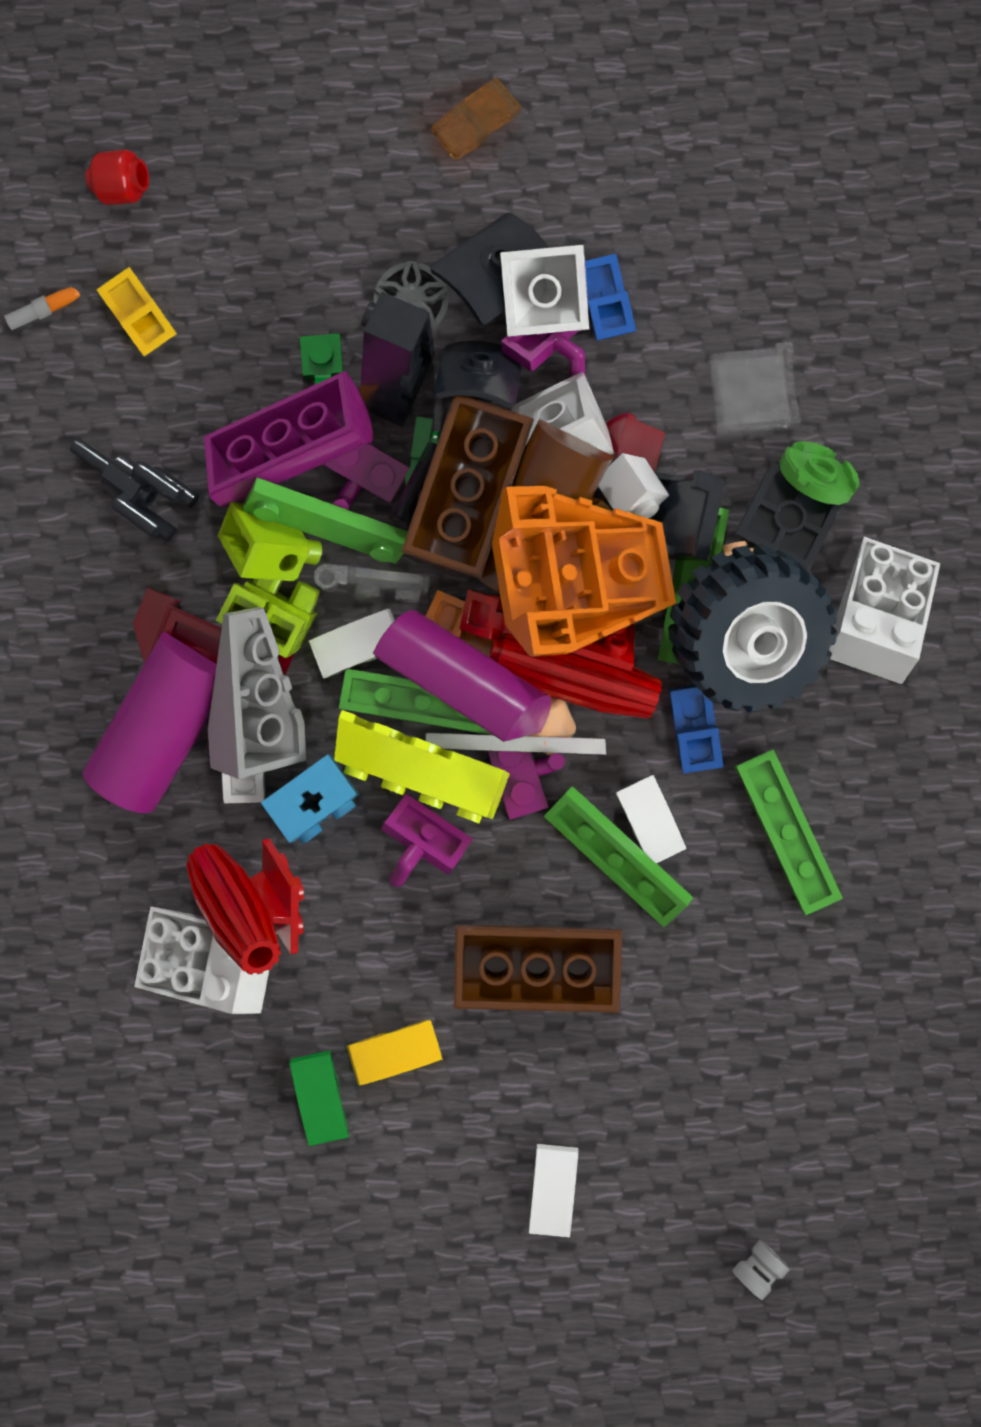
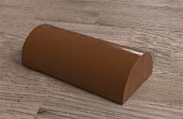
M453 396L401 551L402 553L449 571L481 579L492 547L502 491L505 487H512L534 418L467 396Z
M539 419L525 446L512 487L547 486L557 489L556 493L576 500L580 497L591 500L614 456ZM491 547L482 577L478 580L500 593L493 547Z
M456 924L453 1008L620 1013L622 929Z

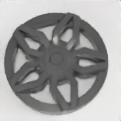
M415 261L397 264L381 276L375 287L374 303H377L381 292L386 293L383 291V288L395 289L397 292L394 297L430 312L432 332L442 324L447 315L449 307L447 286L445 282L431 273L428 265ZM410 271L415 273V283H408L407 281ZM403 272L401 277L402 286L397 282H388L392 277ZM420 272L430 276L435 282H427L421 287L423 280ZM434 289L441 290L433 296L427 297L426 291ZM442 299L441 310L438 316L434 318L432 309L427 305H433Z

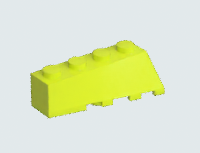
M344 710L340 713L334 761L346 765L343 773L364 781L367 780L369 774L382 778L383 781L380 787L404 795L406 788L421 793L418 801L442 809L444 802L459 807L456 815L476 823H480L482 816L490 819L494 818L510 773L454 751L442 749V747L422 739L404 735V733L379 723H371Z

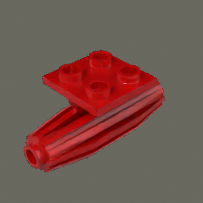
M634 623L569 654L530 657L512 634L504 633L503 638H495L493 640L488 656L550 697L603 713L649 719L655 711L661 693L662 681L634 666Z
M270 838L262 840V871L251 878L217 844H203L199 848L196 847L192 854H189L186 867L195 902L216 942L243 971L250 975H253V973L259 975L263 974L266 970H271L272 966L275 963L277 964L279 955H281V949L275 929L290 955L298 953V935L303 934V921L299 913V901L304 899L303 886L298 876L294 877L290 872L285 854L277 851Z

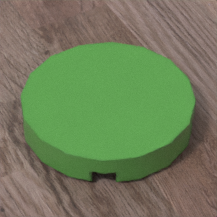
M796 442L792 447L789 448L788 446L779 461L782 474L792 486L808 497L826 504L840 505L849 502L859 487L858 474L853 466L845 460L841 464L834 459L836 453L833 450L817 443Z

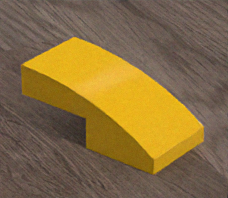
M130 267L97 289L100 296L144 357L177 335Z
M424 1020L389 1033L378 1034L346 1046L359 1086L442 1060L431 1020Z

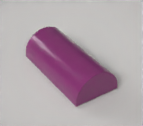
M341 372L204 436L209 497L217 505L226 508L229 507L231 502L244 500L256 478L278 485L371 443L373 440V429L367 408L356 385L347 372Z
M410 610L399 616L384 632L373 651L376 658L503 742L541 733L551 709L550 696L417 610Z
M163 632L86 763L82 775L87 784L103 798L124 809L138 813L153 812L209 720L217 664L168 633Z

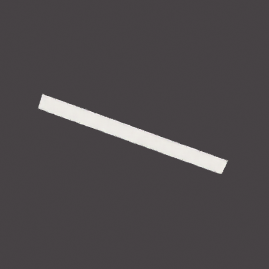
M425 733L427 742L440 746L442 749L606 754L605 739L525 736L503 742L494 735Z

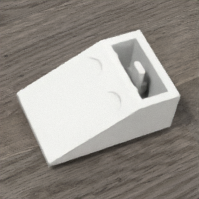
M864 537L837 613V622L833 624V627L837 630V639L835 645H829L828 650L832 653L830 659L902 684L920 658L940 563Z
M150 907L134 987L230 1014L261 1013L269 975L268 970L259 975L257 973L250 975L243 971L216 942L203 916Z

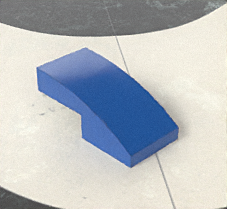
M612 254L585 261L588 315L596 341L636 332L628 293L624 290L617 255Z
M695 685L669 688L668 693L683 774L722 768L723 760L719 730L715 724L713 702L706 698Z

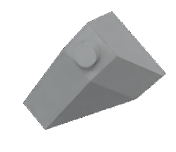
M261 607L226 613L223 615L208 723L210 768L237 779L306 761L304 719L300 709L294 706L289 692L292 689L289 677L283 675L277 658L279 649L266 612Z

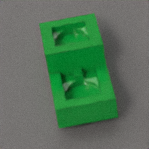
M330 1050L290 1059L295 1092L308 1145L313 1146L348 1138V1123L340 1097V1086Z

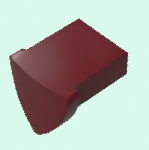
M629 412L609 420L606 425L614 451L611 454L614 456L613 460H616L622 453L646 459L652 470L655 471L665 432L636 420V416Z

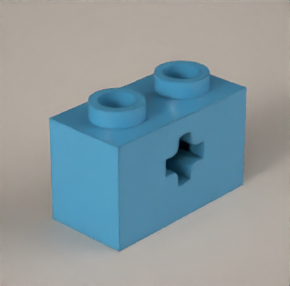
M328 754L266 798L261 804L289 843L300 839L302 844H305L323 831L319 824L329 816L333 815L338 820L353 810L356 805L352 800L359 796V793L336 761H334V758ZM308 792L312 795H322L323 799L318 803L321 808L319 812L314 809L305 810L303 807L308 801L305 796Z

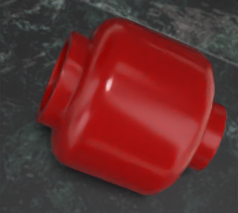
M127 149L103 151L97 153L92 158L90 168L86 170L85 180L89 191L94 193L95 197L102 204L109 206L133 204L139 201L143 193L147 191L149 187V172L145 162L138 158L133 151Z

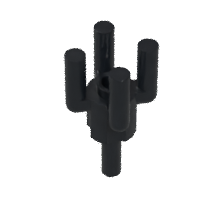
M80 438L76 439L70 447V451L102 473L100 487L114 497L111 500L112 509L152 538L159 535L169 542L178 531L175 526L148 508L156 499L158 492L173 503L180 501L189 508H192L199 499V494L160 467L152 468L143 461L135 463L125 455H119L114 461H111Z

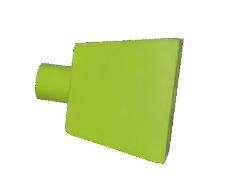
M230 503L218 533V538L240 577L294 581L299 577L304 563L316 565L320 561L322 555L320 541L306 539L302 531L274 521L260 520L254 514L243 511L244 504Z

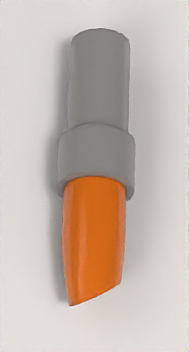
M69 287L46 297L43 295L32 300L31 304L6 314L4 317L10 329L14 330L38 318L41 320L52 315V312L78 299L80 293L75 288Z

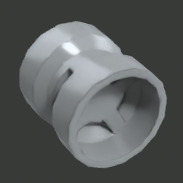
M759 1240L751 1249L752 1255L746 1261H740L732 1269V1272L754 1295L763 1300L771 1292V1284L776 1279H782L791 1269L766 1243ZM754 1266H756L765 1275V1277Z

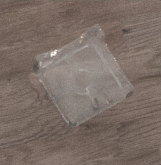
M793 342L776 343L774 348L709 354L708 366L716 437L797 428L801 423V416L794 388Z

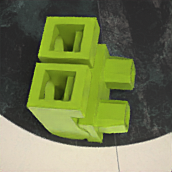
M254 579L246 581L244 586L235 583L216 621L222 624L223 615L226 613L256 607L264 608L279 649V655L288 658L299 650L318 614L313 610L316 606L320 590L299 581L291 597L288 598L278 592L283 580Z

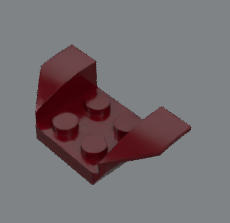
M147 587L133 621L144 663L160 635L166 632L217 664L222 628L180 610L179 607L182 601ZM294 654L288 658L278 655L277 658L283 675H286Z

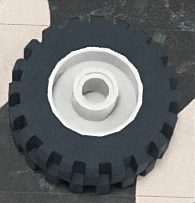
M745 545L733 548L732 555L726 556L721 552L711 557L713 563L706 568L700 565L692 572L695 578L689 585L683 583L677 593L681 597L680 603L672 605L670 618L675 624H670L668 631L669 640L673 643L672 652L675 659L706 698L715 704L721 703L725 709L740 711L743 707L747 713L762 711V706L767 705L770 709L783 706V700L789 697L793 700L804 693L801 690L809 682L812 685L821 676L818 670L822 665L827 666L832 656L828 649L829 645H835L837 630L832 625L836 624L837 615L836 609L830 604L831 596L826 588L819 583V580L806 568L781 550L774 552L768 546L757 545L752 552Z

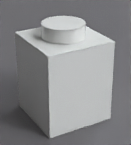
M624 453L608 467L599 484V488L613 510L617 508L645 518H651L659 510V505L669 496L645 458Z

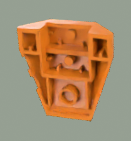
M515 486L503 489L492 540L505 626L530 657L569 654L676 604L661 522L617 508L611 511L592 505V500L582 497L576 500L556 493L557 489L547 486Z

